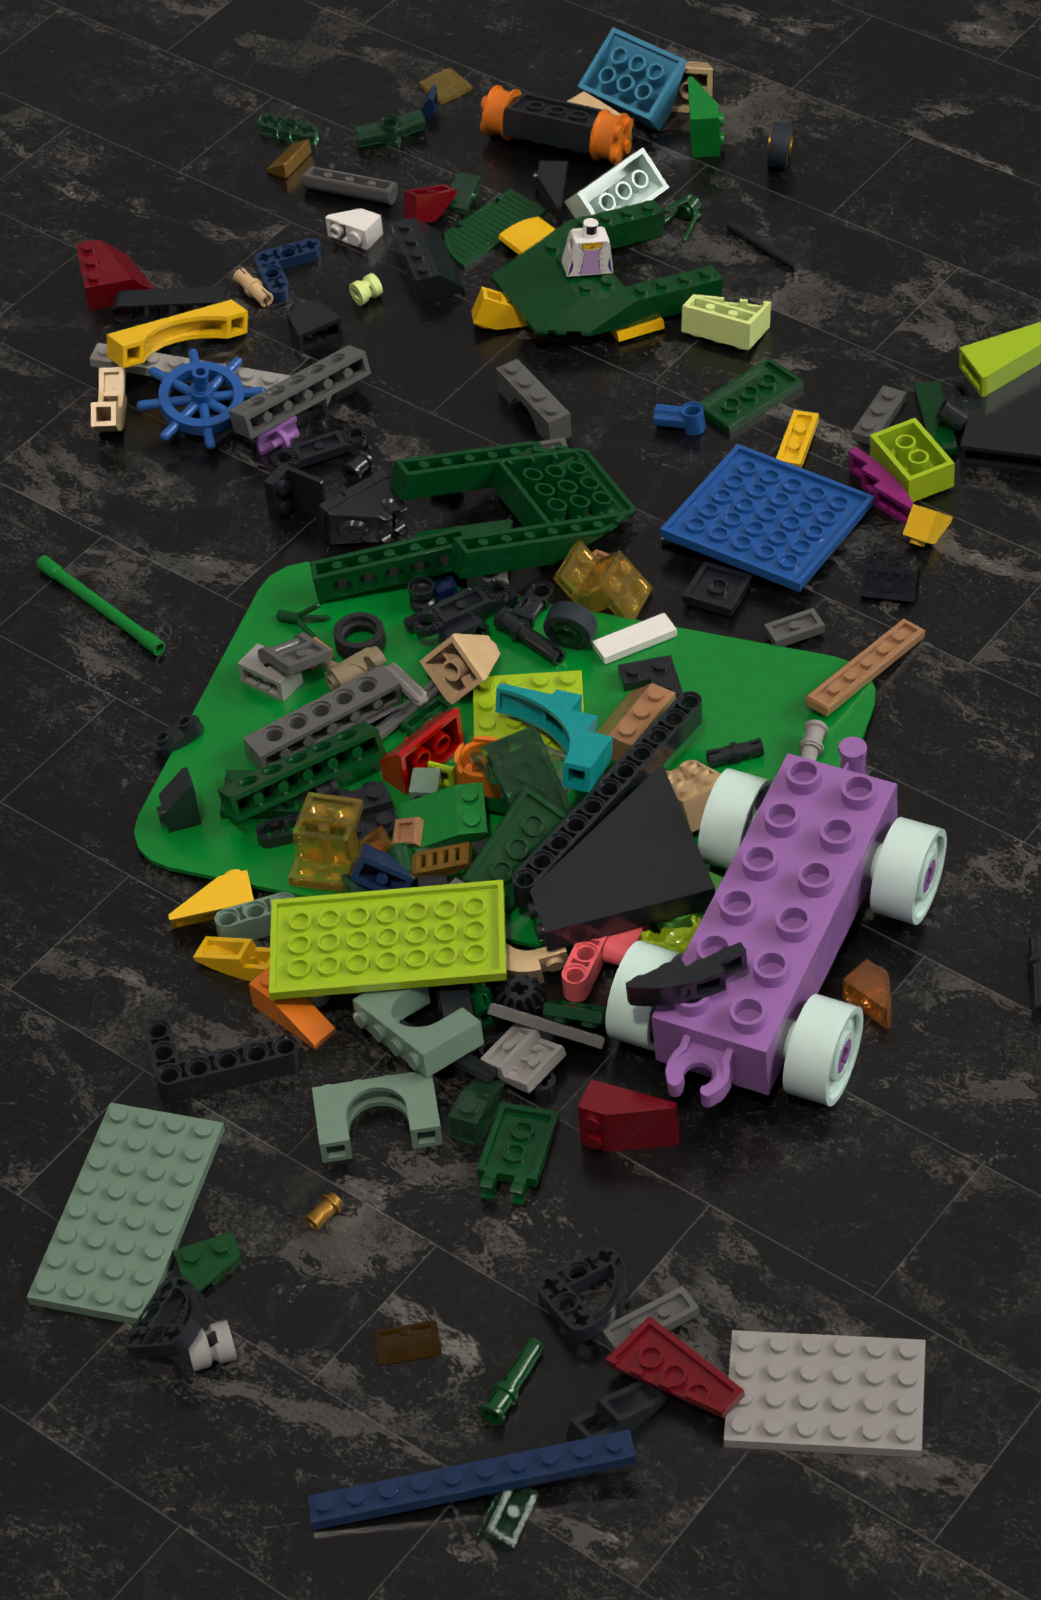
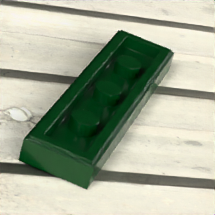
M940 381L914 383V391L924 428L948 456L958 455L953 428L936 419L937 412L944 400Z

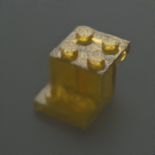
M582 541L572 546L553 578L575 603L584 606L592 612H599L609 607L616 616L626 619H636L653 589L620 550L597 559Z
M308 792L292 833L296 858L288 876L289 885L345 892L351 874V866L359 852L356 827L364 808L363 799Z

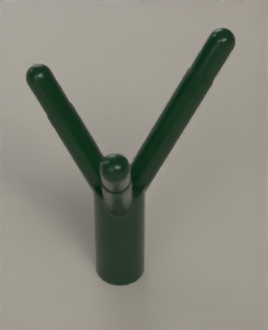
M318 603L299 613L278 610L276 614L277 620L297 623L312 638H317V636L303 621L331 619L329 615H307L320 607Z

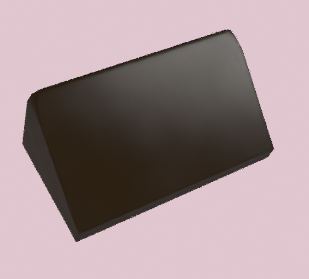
M435 1320L374 1331L380 1365L438 1356L442 1352Z

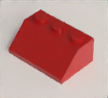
M453 708L439 713L433 719L424 723L414 734L405 738L395 749L386 753L380 760L382 779L407 795L409 793L413 768H428V761L445 764L452 759L457 747L464 742L460 710Z

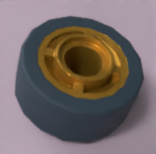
M774 122L767 146V166L786 168L793 145V124Z

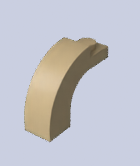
M99 368L98 402H91V428L94 432L122 431L127 409L125 368Z
M506 943L507 979L510 980L514 973L517 977H522L527 973L529 979L537 977L539 984L545 983L542 972L558 971L565 966L568 960L566 947L547 951L546 947L526 951L513 948Z

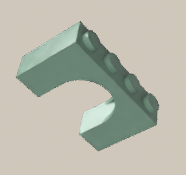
M428 987L365 992L353 999L355 1011L353 1018L360 1028L366 1029L377 1042L385 1044L395 1056H400L413 1070H418L426 1078L484 1044L481 1021L463 1007L432 1025L409 1027L400 1024V1020L431 1003Z
M416 1070L409 1073L384 1075L377 1078L358 1079L351 1082L312 1087L323 1163L353 1158L349 1134L350 1125L360 1112L374 1106L393 1107L406 1116L410 1126L413 1149L443 1144L432 1075L426 1078Z

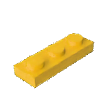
M793 411L776 459L802 468L819 423L818 413Z

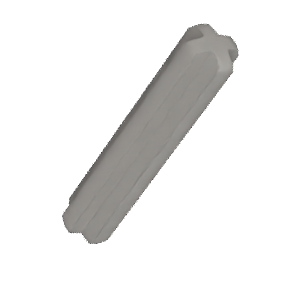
M391 663L390 666L385 667L400 683L401 691L417 706H422L423 703L428 702L427 692L396 663Z

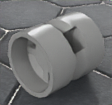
M227 1319L210 1324L208 1330L200 1329L195 1341L188 1349L194 1372L211 1367L213 1361L224 1364L237 1360Z

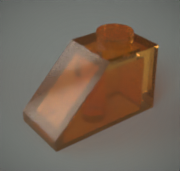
M866 959L843 979V998L852 1005L861 1007L863 1013L888 1029L891 1027L889 974L883 967L876 966Z

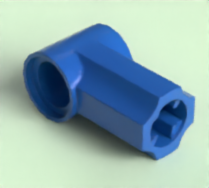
M687 402L682 406L656 404L653 422L656 426L681 428L684 433L691 436L699 435L706 429L704 409L699 402Z

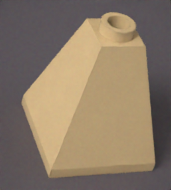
M688 61L686 63L671 112L689 113L688 77H693L712 97L713 68L708 62Z
M455 633L419 662L444 698L453 705L487 679L500 652L495 642L488 635Z

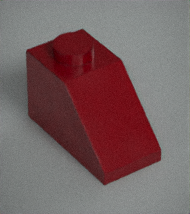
M445 184L404 190V219L416 218L425 224L437 221L457 195V190Z

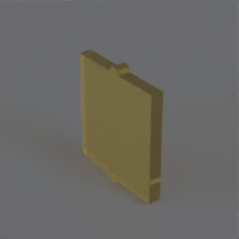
M451 68L437 74L434 73L431 77L419 82V86L426 92L430 90L432 85H436L438 102L441 104L454 98H459L460 95L473 90V86Z

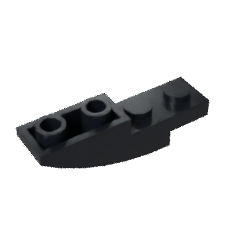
M738 942L732 946H726L708 957L697 959L688 966L683 963L681 958L664 963L659 968L646 974L635 976L632 980L626 982L627 1001L632 1006H667L699 1000L726 990V978L748 969L746 949L741 942Z

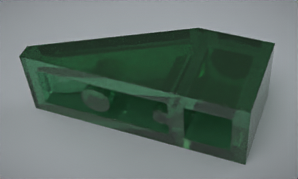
M476 1077L459 1094L448 1115L451 1138L479 1146L511 1085L498 1077L494 1078L491 1083Z

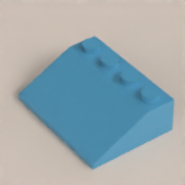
M613 27L577 87L582 92L585 91L617 112L626 113L630 118L660 131L672 111L687 61Z

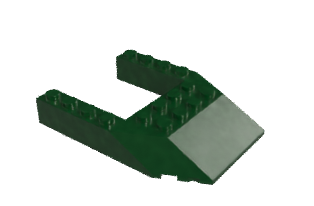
M647 200L642 203L568 220L491 275L492 282L535 334L553 333L556 335H566V331L581 332V336H593L652 321L660 317L663 318L682 313V306L693 294L721 297L723 277L712 265L627 287L613 273L566 276L562 265V257L569 231L583 228V221L587 218L596 219L598 227L605 228L610 241V249L663 237L665 213L655 200Z
M535 441L398 459L394 462L390 487L401 501L493 487L523 527L454 537L448 564L460 579L554 564L603 537L635 515L637 511L635 506L588 449L569 448L562 445H556L555 449L541 447V442Z

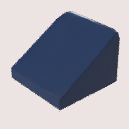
M436 85L431 86L423 99L418 117L434 118L439 104Z

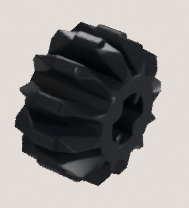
M514 973L511 980H503L502 985L497 986L495 1001L496 1004L538 1016L539 1011L544 1010L545 990L543 985L539 984L537 977L529 979L527 973L522 977H517Z

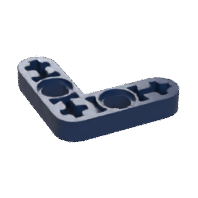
M315 238L304 239L258 252L254 256L256 271L264 288L273 295V301L282 302L291 295L289 282L282 269L319 259L322 256L321 242ZM269 275H277V276L271 277V278H270V277H267V276H269Z

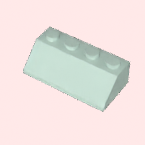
M641 148L564 202L576 219L581 216L593 215L602 211H609L652 200L668 189L669 186L645 149Z

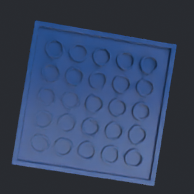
M737 444L660 528V537L800 592L874 505L875 496Z

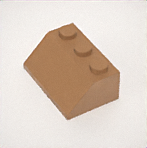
M651 683L630 692L597 731L599 734L613 736L612 760L617 762L676 699L675 692Z

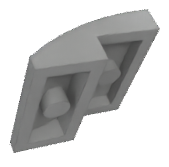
M515 1023L480 1059L497 1068L498 1078L524 1092L530 1093L567 1054L562 1045L542 1039L538 1029Z

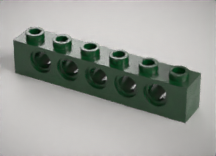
M465 526L311 561V574L318 601L333 600L406 583L416 577H432L454 572L448 564L453 538L466 536Z
M363 721L217 790L225 814L239 823L383 756L386 752L379 730Z

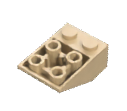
M687 760L681 763L680 767L672 771H666L690 830L694 832L700 829L706 803L721 773L697 760Z

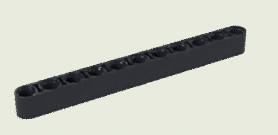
M693 691L681 693L512 875V887L515 903L519 906L527 907L526 903L531 902L530 889L657 768L662 767L701 725L703 715L702 697L700 694Z

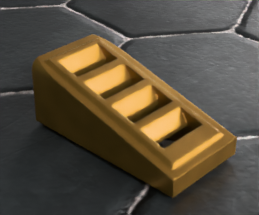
M465 842L413 854L412 875L415 879L417 876L446 874V877L469 868L472 860V844Z

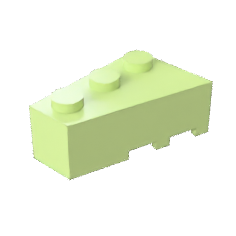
M693 294L682 306L681 332L689 333L694 337L710 339L716 343L735 346L737 349L750 350L770 328L771 302L763 301V305L748 304V299H740L739 303L724 302V297Z

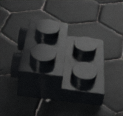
M369 781L362 788L353 791L342 789L335 796L331 797L332 810L336 814L338 826L349 851L361 848L363 843L372 845L393 838L395 819H398L384 781L380 783Z

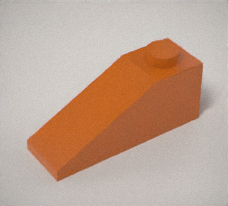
M269 966L249 983L253 1006L312 1048L317 1049L336 1032L335 1027L306 997L271 1000L269 995Z

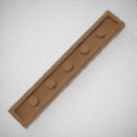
M902 619L808 694L805 698V705L828 716L925 637V630Z

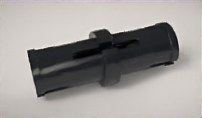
M761 738L743 743L731 742L729 746L706 750V760L709 768L732 762L738 764L741 763L740 760L763 756V743Z

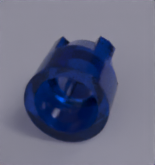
M451 575L434 582V595L438 601L458 592L457 585Z

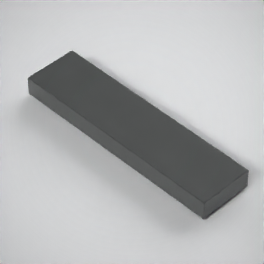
M496 1003L490 1004L487 1013L600 1049H604L606 1042L604 1036Z

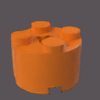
M476 736L472 738V742L466 745L463 742L457 747L454 754L457 785L483 782L485 796L502 798L504 792L508 790L512 783L511 757L508 747L506 748L500 739L492 736Z

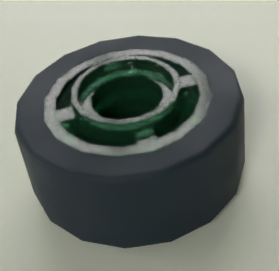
M560 601L550 607L544 621L543 630L546 636L558 646L581 650L591 644L598 622L593 613L584 606L570 601Z

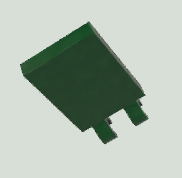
M504 1102L500 1103L477 1166V1177L482 1178L480 1183V1189H483L481 1199L493 1201L497 1182L502 1181L512 1183L509 1191L510 1194H513L510 1204L523 1206L527 1186L537 1187L560 1121L558 1111Z

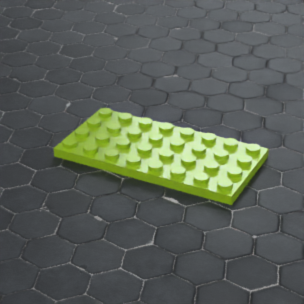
M503 880L271 900L269 995L271 1000L507 980L505 892Z

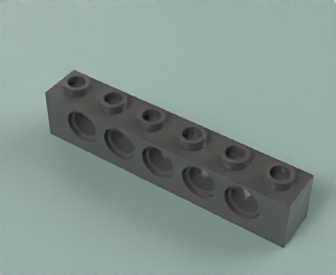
M347 345L229 409L228 412L234 432L253 439L372 374L366 352Z
M383 665L368 671L362 676L345 683L343 686L243 737L246 757L259 770L363 721H367L402 703L400 683Z

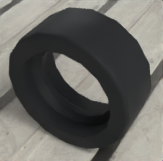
M365 612L351 613L342 617L334 626L333 636L336 651L343 659H347L367 647L376 646L381 651L384 650L386 643L382 621L375 615ZM362 631L374 634L371 639L364 642L355 643L345 640L347 636L355 632Z

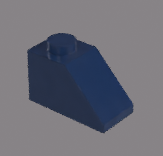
M363 843L351 866L350 880L376 891L410 888L414 876L389 854Z

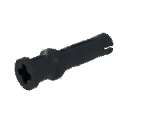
M509 607L502 608L496 614L494 626L497 629H503L508 632L514 641L526 643L555 666L563 662L566 651L532 629L528 620L525 618L520 619L513 614V610Z

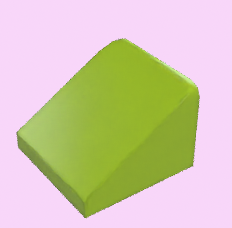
M428 761V768H441L443 786L457 785L455 767Z

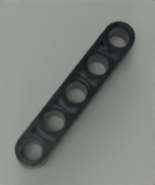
M220 286L122 290L114 295L112 317L120 323L153 322L231 300V292L227 288Z

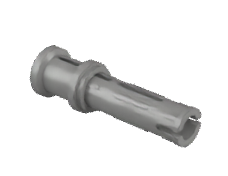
M813 719L806 721L803 726L805 735L804 739L799 742V750L801 752L800 757L817 761V757L824 750L822 742L823 738L828 734V726L820 720Z

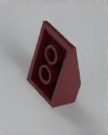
M591 1079L578 1105L582 1145H586L594 1150L600 1149L607 1152L678 1145L677 1103Z

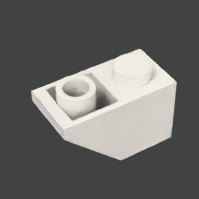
M362 208L330 214L325 217L328 237L368 250L383 235L381 215Z

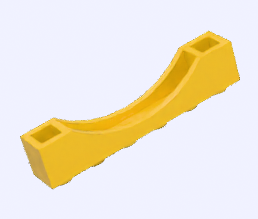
M228 300L107 334V357L120 367L127 368L144 363L155 351L176 342L200 338L228 339L247 333L248 311L233 300Z

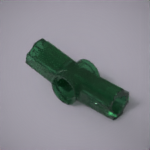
M420 109L400 116L393 114L384 115L380 118L379 122L354 128L358 147L378 143L388 146L397 145L401 142L403 136L425 129L426 120Z

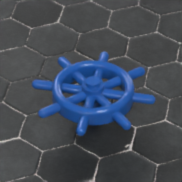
M190 349L188 351L190 363L180 365L168 374L156 367H150L148 370L149 375L161 381L159 398L141 400L137 403V408L141 411L160 409L162 416L169 423L160 434V438L163 441L169 440L179 430L190 435L204 436L206 447L213 449L216 445L214 434L232 426L228 410L244 402V398H251L266 390L262 386L243 387L241 380L234 373L242 365L240 357H235L225 367L214 362L199 361L198 351ZM193 379L191 386L183 383ZM222 384L230 389L215 392ZM174 389L184 394V396L170 397ZM233 400L229 407L219 403V401ZM188 405L181 413L174 408ZM213 410L219 415L210 417L209 411ZM195 412L200 414V418H192L191 416Z

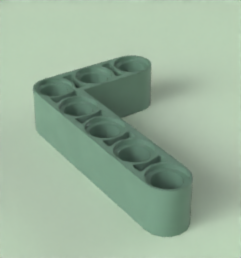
M281 892L220 910L214 917L218 937L248 938L254 941L270 936L271 900L295 897L291 893ZM330 995L306 998L315 1007H321L329 1001Z

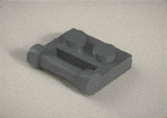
M302 632L295 635L294 639L276 646L260 648L258 650V658L263 664L270 663L284 674L290 676L331 660V650Z

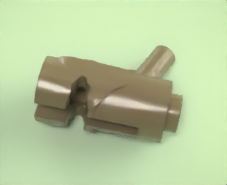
M372 646L355 653L343 662L337 663L329 660L318 666L327 670L325 680L329 689L333 691L368 671L381 666L386 662V659L378 647Z

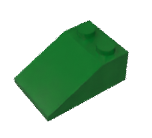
M688 77L692 158L720 156V147L725 146L724 132H720V127H724V115L719 113L718 103L693 77Z
M483 782L453 785L400 804L401 819L420 817L424 820L421 847L412 848L413 854L465 842L472 844L488 838Z

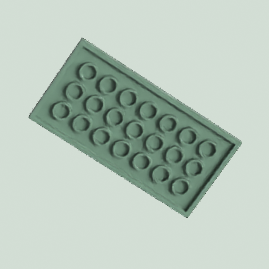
M110 1102L27 1295L28 1303L30 1305L135 1324L157 1288L165 1281L174 1258L173 1250L179 1246L225 1131L224 1123Z

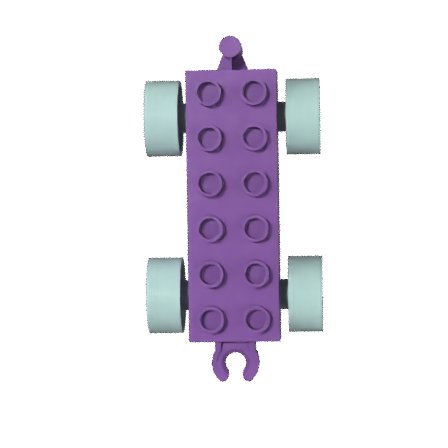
M847 737L839 743L840 768L787 753L773 781L728 768L719 776L714 784L700 825L698 849L705 864L726 869L727 872L684 954L640 940L630 946L614 977L606 1009V1032L610 1038L655 1051L656 1060L667 1063L665 1076L670 1096L678 1097L682 1094L685 1085L684 1076L688 1070L712 1077L707 1084L700 1088L701 1104L704 1107H712L721 1102L728 1094L731 1084L769 1095L783 1064V1088L786 1093L827 1106H833L842 1095L858 1054L863 1029V1011L859 1006L819 995L818 992L871 882L870 906L872 912L918 925L927 914L935 896L943 870L947 846L945 829L904 817H897V784L866 775L867 745L863 739ZM738 942H741L746 949L748 969L726 978V990L699 1000L667 1006H632L627 1001L626 982L632 980L635 976L657 969L664 963L681 958L683 963L688 966L697 959L708 957L719 952L722 948L732 946Z

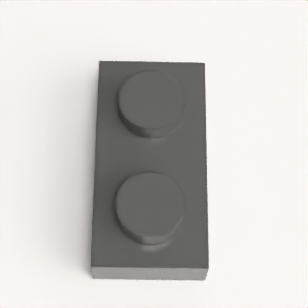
M811 608L764 624V632L773 645L784 647L825 633V624L815 609Z

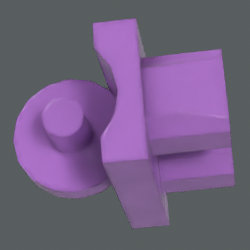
M293 416L254 437L257 452L263 455L279 446L282 450L290 448V441L300 436L296 425L297 417Z

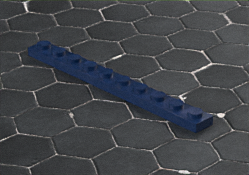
M625 1430L309 1495L310 1523L313 1530L634 1465L637 1462L631 1431Z

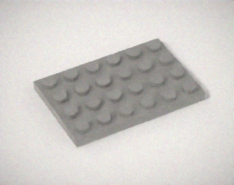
M732 1330L729 1378L744 1389L745 1396L725 1417L724 1447L922 1458L926 1340Z

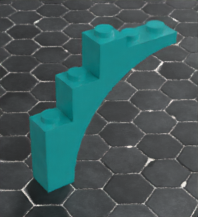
M500 683L496 688L495 712L521 719L550 735L566 754L563 762L562 787L589 793L612 761L613 736L597 733V715L581 712L582 695L557 689L553 694Z

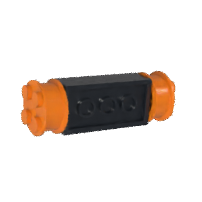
M495 85L488 95L482 98L481 109L483 112L480 130L486 136L497 134L507 141L512 138L516 140L526 139L539 145L549 144L557 149L575 150L578 154L590 153L593 160L599 161L603 158L609 160L613 165L620 163L624 155L628 154L631 150L630 133L633 119L626 113L614 115L608 109L594 108L526 92L521 93L518 89L506 91L500 85Z

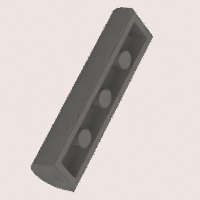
M311 166L302 176V186L305 189L388 205L394 204L398 192V183L314 166Z

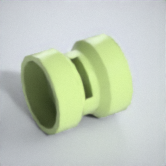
M373 273L364 276L362 281L357 280L349 285L350 294L358 305H363L369 302V298H376L383 293L382 285Z

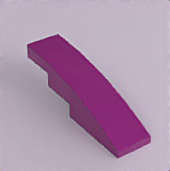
M854 447L849 451V471L861 478L862 489L875 496L874 506L906 525L914 504L908 493L880 463L858 447Z

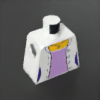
M587 218L583 221V228L569 231L562 257V265L567 277L613 273L610 241L605 228L598 227L596 219Z

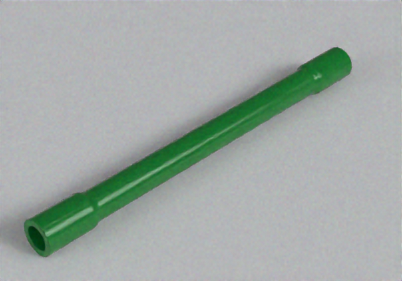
M44 555L38 559L36 566L51 579L58 581L123 629L151 653L158 656L164 652L165 642L153 633L139 626L63 570L59 564L48 556Z

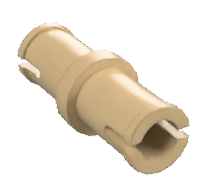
M244 268L238 269L234 273V281L244 288V292L249 297L255 298L262 307L269 306L273 302V295L263 287L259 279L253 278Z

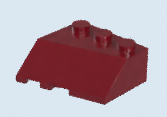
M101 240L85 241L76 244L89 311L113 306L114 295L118 291L156 289L126 253Z

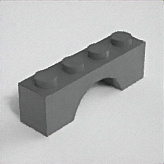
M518 359L496 368L498 392L510 404L521 401L525 405L534 421L537 433L544 440L562 437L566 439L572 436L570 412Z

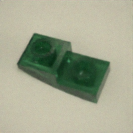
M458 172L451 186L457 190V195L445 210L468 215L472 200L476 199L482 176Z

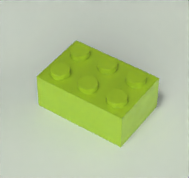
M916 418L870 435V456L894 476L913 502L954 486L955 463Z

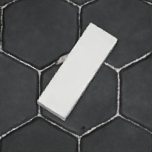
M662 613L594 640L592 645L603 663L608 664L676 637L677 629L667 615Z

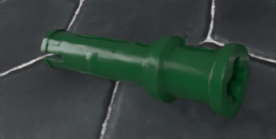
M485 982L467 983L474 1011L473 1015L481 1021V1027L493 1025L499 1019V1017L487 1014L489 1006L494 1000L493 992L486 987Z
M531 1337L528 1338L504 1378L494 1383L489 1399L478 1408V1414L484 1421L493 1426H502L506 1420L505 1414L509 1407L515 1405L518 1401V1391L545 1350V1346L541 1345V1341Z

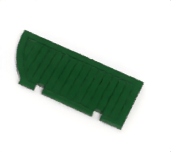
M508 189L496 197V204L490 201L457 224L460 228L451 227L442 233V236L445 238V245L451 258L460 267L466 269L503 244L498 237L504 230L529 218L538 216L541 218L547 214V209L516 191Z

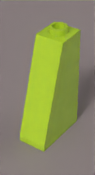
M1041 322L960 347L959 368L981 397L989 395L1041 363Z

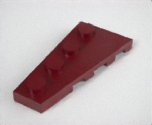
M648 1316L605 1359L607 1366L721 1418H724L745 1396L744 1389L651 1316Z

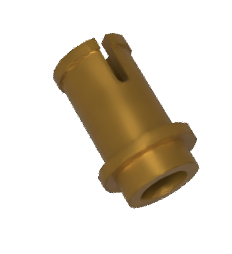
M330 1192L328 1195L324 1194L321 1197L322 1201L304 1217L306 1223L315 1231H319L334 1214L341 1213L343 1202L333 1192Z

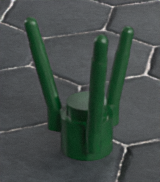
M690 193L663 209V212L666 213L677 208L665 217L664 225L677 215L683 219L692 218L684 233L682 242L687 241L696 221L701 217L699 212L701 202Z

